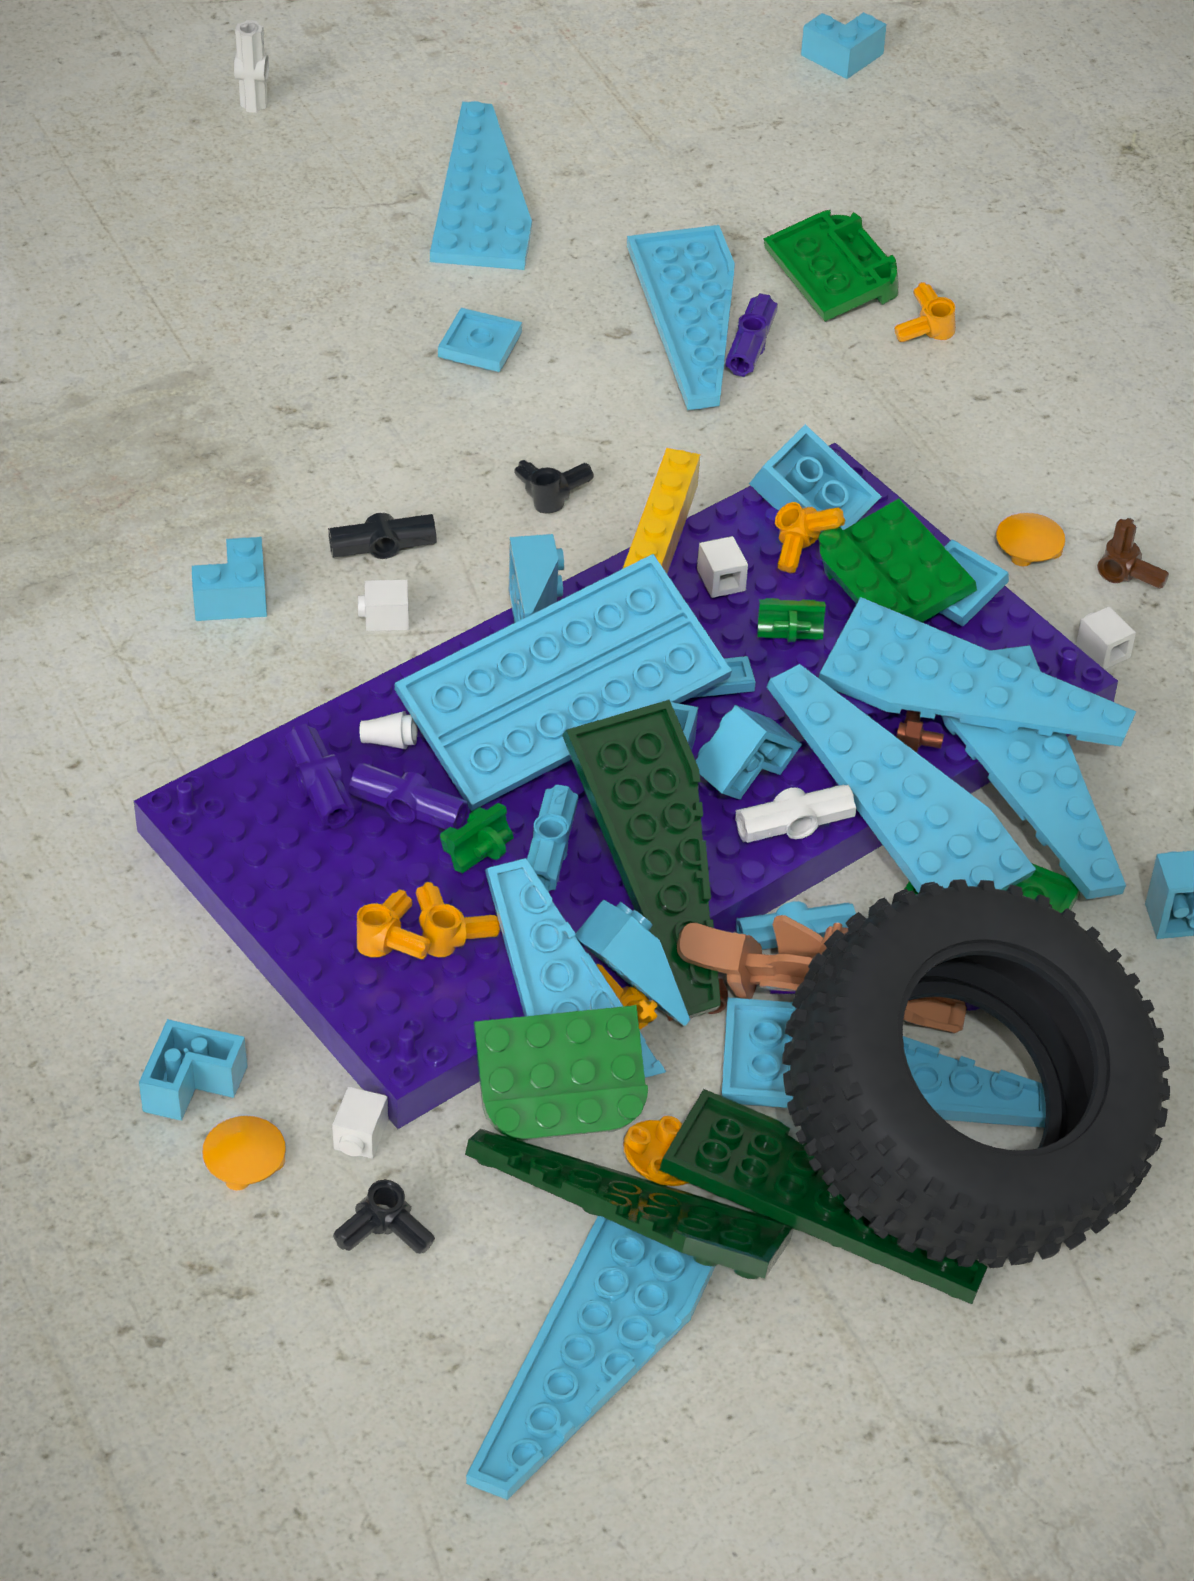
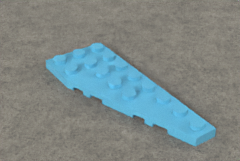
M478 101L462 102L431 244L430 262L525 270L532 232V219L493 104Z
M713 225L627 236L629 254L687 410L720 406L735 269L734 260L720 226Z
M860 597L819 674V679L832 689L886 712L900 714L901 709L920 712V717L934 719L935 714L959 718V723L1017 731L1018 727L1038 729L1037 734L1052 736L1053 732L1065 733L1076 736V740L1120 747L1136 714V711L862 597Z
M1030 646L990 650L1040 671ZM941 715L946 728L952 735L957 734L966 744L965 751L973 760L978 759L988 771V779L1022 821L1027 819L1037 831L1035 837L1043 846L1048 845L1059 858V866L1086 899L1123 894L1126 883L1065 733L1053 732L1052 736L1037 734L1038 729L1018 727L1017 731L959 723V718Z
M799 664L769 680L767 684L768 690L838 785H849L853 792L857 811L918 893L921 885L924 883L935 882L939 886H943V888H948L951 881L965 879L968 886H977L980 880L994 881L995 889L1007 890L1010 885H1017L1031 877L1035 872V867L989 807Z
M728 997L721 1096L742 1105L788 1108L787 1103L793 1100V1096H788L785 1093L783 1073L789 1071L790 1066L782 1064V1054L785 1043L792 1041V1037L784 1033L787 1021L790 1020L791 1014L797 1009L792 1006L793 1002ZM903 1036L904 1050L911 1074L927 1102L944 1120L1045 1127L1046 1103L1042 1083L1002 1069L1000 1073L977 1067L975 1066V1060L963 1056L957 1060L939 1054L940 1048Z
M598 1216L466 1475V1484L508 1500L691 1320L716 1266L699 1264L694 1261L693 1256L681 1253L602 1216Z

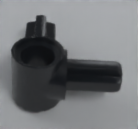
M521 460L518 467L514 469L515 475L526 484L525 489L533 498L535 509L545 514L554 513L562 509L564 499L570 496V490L594 478V473L588 463H582L561 473L559 470L550 467L538 469L531 462Z
M387 1179L378 1180L370 1186L367 1196L355 1206L356 1214L336 1229L333 1234L337 1246L347 1251L352 1250L371 1233H385L388 1235L393 1232L418 1254L425 1253L435 1240L434 1235L410 1214L412 1206L405 1201L404 1190L401 1186ZM377 1205H386L389 1209H384Z

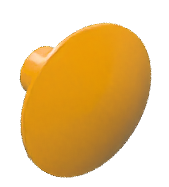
M1019 513L1011 515L999 524L996 531V539L999 546L1011 556V561L1018 566L1024 567L1030 565L1031 562L1056 559L1063 553L1065 545L1064 531L1055 521L1040 514Z
M237 1116L219 1123L209 1132L203 1144L202 1154L207 1169L216 1178L224 1181L226 1186L232 1190H243L249 1184L260 1182L280 1170L285 1164L286 1146L282 1133L271 1122L255 1116Z
M663 1116L660 1121L645 1120L630 1127L624 1137L623 1147L632 1167L645 1178L666 1186L687 1184L688 1182L679 1180L659 1170L662 1159L680 1130L682 1123L673 1116Z

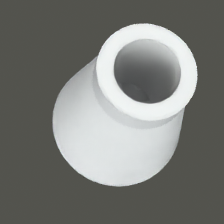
M405 711L361 721L360 739L362 743L407 749L408 745H416L417 724L411 715H406Z

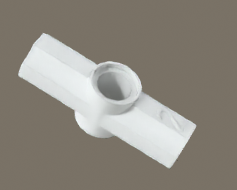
M246 20L243 23H238L235 29L237 52L234 60V77L239 79L240 106L245 108L247 112L257 113L259 110L266 109L268 103L266 81L269 74V55L265 54L263 26L259 25L257 21Z
M843 784L806 794L800 788H789L779 793L773 802L736 810L735 820L738 826V833L743 842L748 843L785 833L792 839H802L811 835L818 825L855 817L856 805L849 785Z

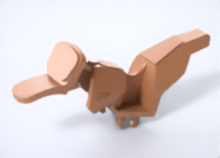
M779 915L774 918L772 924L779 954L765 955L762 954L761 945L750 935L731 933L699 923H690L680 931L677 952L688 963L726 973L728 984L736 997L752 999L757 984L760 985L759 987L768 990L796 991L810 969L808 965L817 953L822 954L827 949L824 945L825 941L836 930L845 934L848 932V928L842 927L841 923H834L833 927L829 926L826 929L825 936L822 937L785 915ZM918 998L908 1001L904 1021L957 1033L963 1030L967 1007L965 1002L950 998Z

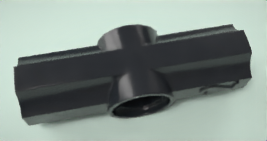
M376 513L369 516L365 523L328 528L332 558L371 552L375 558L388 559L395 556L400 551V548L437 543L433 514L394 519L390 514Z

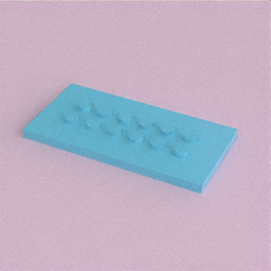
M652 554L396 682L395 691L463 799L468 801V807L472 811L571 760L572 758L562 737L566 729L661 702V700L666 701L670 699V702L681 703L730 678L732 670L655 555Z

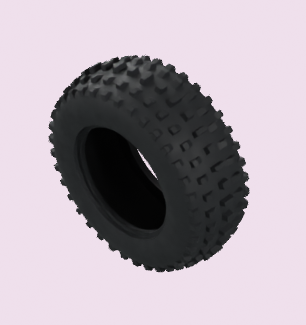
M965 879L951 881L948 888H943L938 883L929 882L922 884L919 894L916 895L913 890L908 891L907 888L894 893L892 904L885 897L879 899L874 905L869 907L867 919L857 912L846 922L848 932L843 934L836 930L824 943L827 949L822 954L817 953L808 965L810 969L805 975L804 981L797 987L792 1006L797 1009L791 1014L790 1020L787 1021L784 1033L792 1037V1041L785 1043L782 1054V1064L790 1066V1070L783 1073L785 1093L788 1096H793V1100L787 1103L789 1115H792L795 1127L801 1126V1130L795 1134L799 1144L807 1143L804 1147L809 1157L814 1156L809 1162L814 1172L822 1169L825 1173L822 1176L823 1180L827 1185L832 1183L827 1190L833 1197L841 1194L846 1199L843 1204L850 1210L849 1213L856 1220L864 1216L871 1221L869 1227L881 1238L884 1239L890 1234L898 1238L897 1245L901 1246V1249L911 1253L916 1248L926 1250L927 1258L942 1262L945 1256L950 1259L957 1258L958 1266L971 1267L976 1259H979V1263L987 1264L989 1268L1003 1267L1007 1258L1011 1266L1026 1264L1033 1261L1036 1252L1044 1260L1059 1253L1062 1242L1065 1243L1069 1250H1072L1087 1240L1084 1232L1090 1229L1095 1234L1100 1232L1110 1224L1108 1221L1109 1217L1127 1207L1131 1202L1130 1198L1137 1190L1136 1188L1141 1184L1143 1178L1147 1176L1152 1167L1147 1159L1158 1151L1163 1139L1155 1134L1156 1129L1165 1127L1168 1109L1162 1107V1102L1170 1098L1168 1079L1163 1077V1072L1170 1069L1169 1058L1164 1055L1163 1048L1158 1046V1043L1164 1040L1162 1028H1156L1153 1017H1149V1013L1154 1011V1006L1150 999L1142 1001V994L1139 989L1135 988L1140 983L1139 978L1135 972L1129 975L1124 972L1125 968L1120 962H1117L1122 955L1116 948L1108 952L1103 947L1104 944L1098 939L1100 932L1093 926L1086 931L1075 920L1076 913L1068 908L1062 913L1056 911L1049 904L1050 898L1041 894L1037 895L1035 899L1023 896L1022 887L1010 885L1007 890L995 889L994 881L980 880L977 886H968ZM925 997H943L960 1000L991 1014L1014 1033L1031 1056L1041 1078L1045 1095V1127L1037 1149L1006 1150L980 1143L956 1130L932 1108L919 1090L906 1059L903 1042V1021L908 1001Z

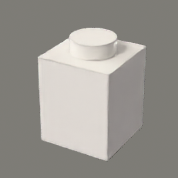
M734 537L699 543L697 570L711 597L745 591L748 564Z
M407 580L364 581L365 595H358V617L366 618V631L409 630Z
M1109 606L1098 612L1089 613L1081 619L1076 645L1102 668L1107 669L1131 658L1136 632Z
M352 1087L347 1088L332 1124L334 1150L342 1151L349 1156L374 1158L388 1122L387 1096Z

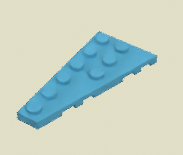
M524 858L487 868L485 872L524 1016L623 1007L589 953L585 952L575 937L576 934L570 924L564 920L552 902V897L527 859ZM640 1032L645 1078L665 1073L666 1070L660 1061L655 1058Z

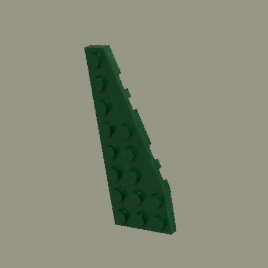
M670 699L566 729L562 737L635 911L653 924L649 931L661 942L689 1018L716 1010L721 1006L718 971L688 963L677 952L680 931L687 924L699 923L714 928L713 919H710L709 911L711 892L706 840H703L701 818L703 817L702 802H699L698 792L700 773Z
M703 1089L665 1153L660 1165V1171L707 1190L718 1197L742 1205L758 1214L786 1224L795 1230L828 1242L832 1246L842 1248L874 1264L907 1276L911 1280L942 1291L953 1298L973 1304L988 1268L986 1265L979 1263L976 1259L971 1267L958 1266L957 1258L950 1259L946 1256L942 1262L934 1261L927 1258L926 1250L916 1248L911 1253L897 1245L898 1238L888 1234L883 1239L876 1235L874 1230L869 1227L871 1221L864 1216L856 1220L849 1213L850 1210L843 1204L846 1199L841 1194H838L836 1197L831 1195L827 1189L832 1183L827 1185L823 1180L822 1176L825 1173L822 1169L814 1172L809 1163L814 1156L809 1157L804 1149L807 1143L799 1144L797 1140L788 1135L790 1131L788 1126L777 1119Z
M481 1128L468 1139L465 1155L476 1159L479 1164L498 1169L582 1207L589 1214L602 1216L674 1250L693 1256L694 1261L705 1266H717L719 1264L734 1269V1272L743 1278L758 1279L761 1277L765 1279L791 1241L793 1228L764 1215L658 1184Z

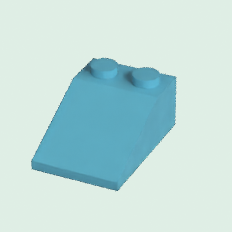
M806 424L762 466L749 483L777 510H780L790 502H797L803 508L813 507L817 511L841 508L845 518V524L840 526L842 530L855 524L882 497Z
M553 534L510 537L508 591L515 623L556 603L557 597L563 596L562 576L558 575V570H564V555L562 548L556 549Z
M603 900L577 931L575 937L597 958L608 964L609 968L616 971L631 987L641 991L649 1000H654L658 1005L656 1008L686 1026L690 1018L661 942L649 931L653 924L637 911H632L622 902L615 907Z

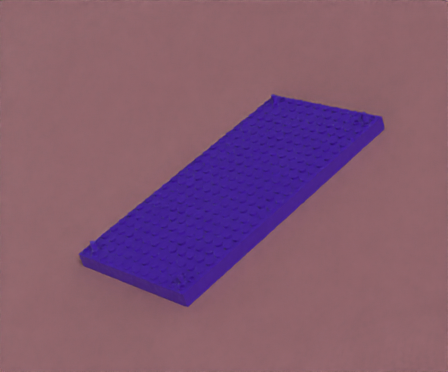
M833 443L829 445L838 456L882 496L858 521L899 498L944 547L951 541L838 444ZM751 485L686 519L667 573L722 657L725 659L748 656L755 679V691L695 697L679 703L698 707L696 736L692 748L695 760L698 758V753L702 746L709 742L719 729L722 718L735 705L773 719L802 744L780 775L762 769L741 799L722 794L700 775L698 792L699 802H702L703 806L701 824L703 840H706L711 892V899L709 900L710 919H713L714 929L731 933L736 932L737 918L765 915L883 846L857 809L855 817L818 825L811 835L802 839H792L785 833L747 843L742 841L738 833V826L735 820L736 810L773 802L779 793L789 788H800L806 794L839 786L815 752L805 744L803 736L768 690L767 684L771 678L799 664L819 678L824 664L857 605L834 578L828 579L820 554L819 537L810 546L802 548L798 567L794 573L779 570L778 562L783 543L779 540L780 530L775 525V517L779 510L766 501ZM733 536L748 564L746 590L712 598L697 570L699 543ZM630 547L563 581V596L557 597V602L622 570ZM1006 586L964 626L959 625L940 612L922 622L989 651L1030 646L1042 673L1114 702L1118 680ZM776 598L793 601L805 599L825 602L823 639H796V642H788L787 638L757 637L759 599ZM512 608L133 801L137 832L358 1085L365 1091L387 1096L388 1119L397 1129L480 1082L474 1032L475 1021L524 1017V1012L501 928L499 935L496 937L466 939L464 946L456 947L455 951L446 957H435L427 954L424 959H419L395 949L381 957H368L361 954L357 949V912L361 907L374 903L383 904L392 893L404 890L407 896L412 899V906L400 919L401 929L422 936L423 931L419 923V916L422 911L416 897V889L423 886L425 882H432L433 886L439 888L444 904L454 906L462 912L464 917L497 916L485 870L489 867L528 858L533 839L534 822L539 817L546 789L553 788L555 785L568 786L573 793L578 794V804L568 839L567 856L562 862L556 889L548 891L552 897V902L564 920L570 924L575 934L603 900L615 907L622 902L634 911V907L572 759L480 806V808L488 810L497 803L506 806V821L513 832L514 838L505 844L506 853L504 856L497 860L487 856L463 873L454 869L451 855L443 850L440 834L446 829L416 818L411 823H401L393 819L387 813L385 807L349 794V784L353 772L360 763L400 777L406 772L418 773L429 781L433 789L463 799L418 726L416 745H408L407 749L373 743H362L360 739V722L403 711L406 712V715H410L395 691V683L514 624ZM901 710L900 714L894 713L880 720L878 724L897 738L899 723H904L907 710ZM935 714L934 719L921 717L920 722H923L924 730L942 733L944 737L941 749L921 745L918 748V752H916L970 794L991 782L988 779V771L978 759L973 760L965 751L966 744L957 734H951L946 728L941 715ZM307 724L311 728H316L328 755L334 754L338 760L343 777V786L354 806V817L343 827L332 829L331 826L323 825L310 797L305 798L301 793L296 777L295 765L285 746V736L295 726ZM468 807L462 827L468 823L469 814L476 809L471 811ZM581 944L595 964L602 965L621 988L630 987L616 971L609 968L608 964H605Z

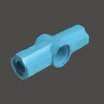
M555 785L551 789H546L539 817L534 822L533 839L527 861L547 891L556 889L562 862L567 856L568 839L578 804V794L573 793L568 786Z
M793 901L782 905L776 913L737 918L736 932L752 936L761 945L762 950L777 948L776 936L772 925L776 916L785 915L824 937L826 929L829 926L833 927L834 923H841L842 927L848 928L846 922L856 912L853 904L850 903L808 908L803 902Z

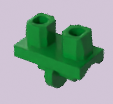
M776 598L759 599L757 637L787 638L788 642H796V639H823L825 602L805 599L801 601L779 600Z
M497 803L488 810L479 807L469 814L466 825L460 829L449 827L440 834L443 850L451 855L456 871L463 873L487 856L497 860L505 855V844L514 838L513 832L506 821V806Z

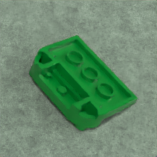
M831 209L825 210L763 238L765 249L825 322L875 298L883 305L889 300L895 299L899 294L895 257L893 255L887 257L864 230L862 218L854 212L851 216L831 215Z
M899 498L844 530L838 527L825 530L819 535L820 554L828 579L834 578L856 604L860 597L919 622H924L977 591L976 581Z
M637 1005L474 1022L482 1107L486 1119L502 1135L520 1141L607 1131L609 1133L624 1128L641 1114L647 1100L648 1085L645 1083Z

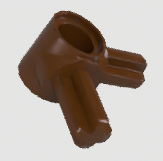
M1131 518L1126 520L1119 519L1116 522L1113 539L1107 542L1105 554L1097 564L1100 575L1111 583H1120L1124 580L1129 582L1134 577L1159 589L1163 588L1168 580L1169 573L1142 560V553L1134 542L1137 529L1134 520Z

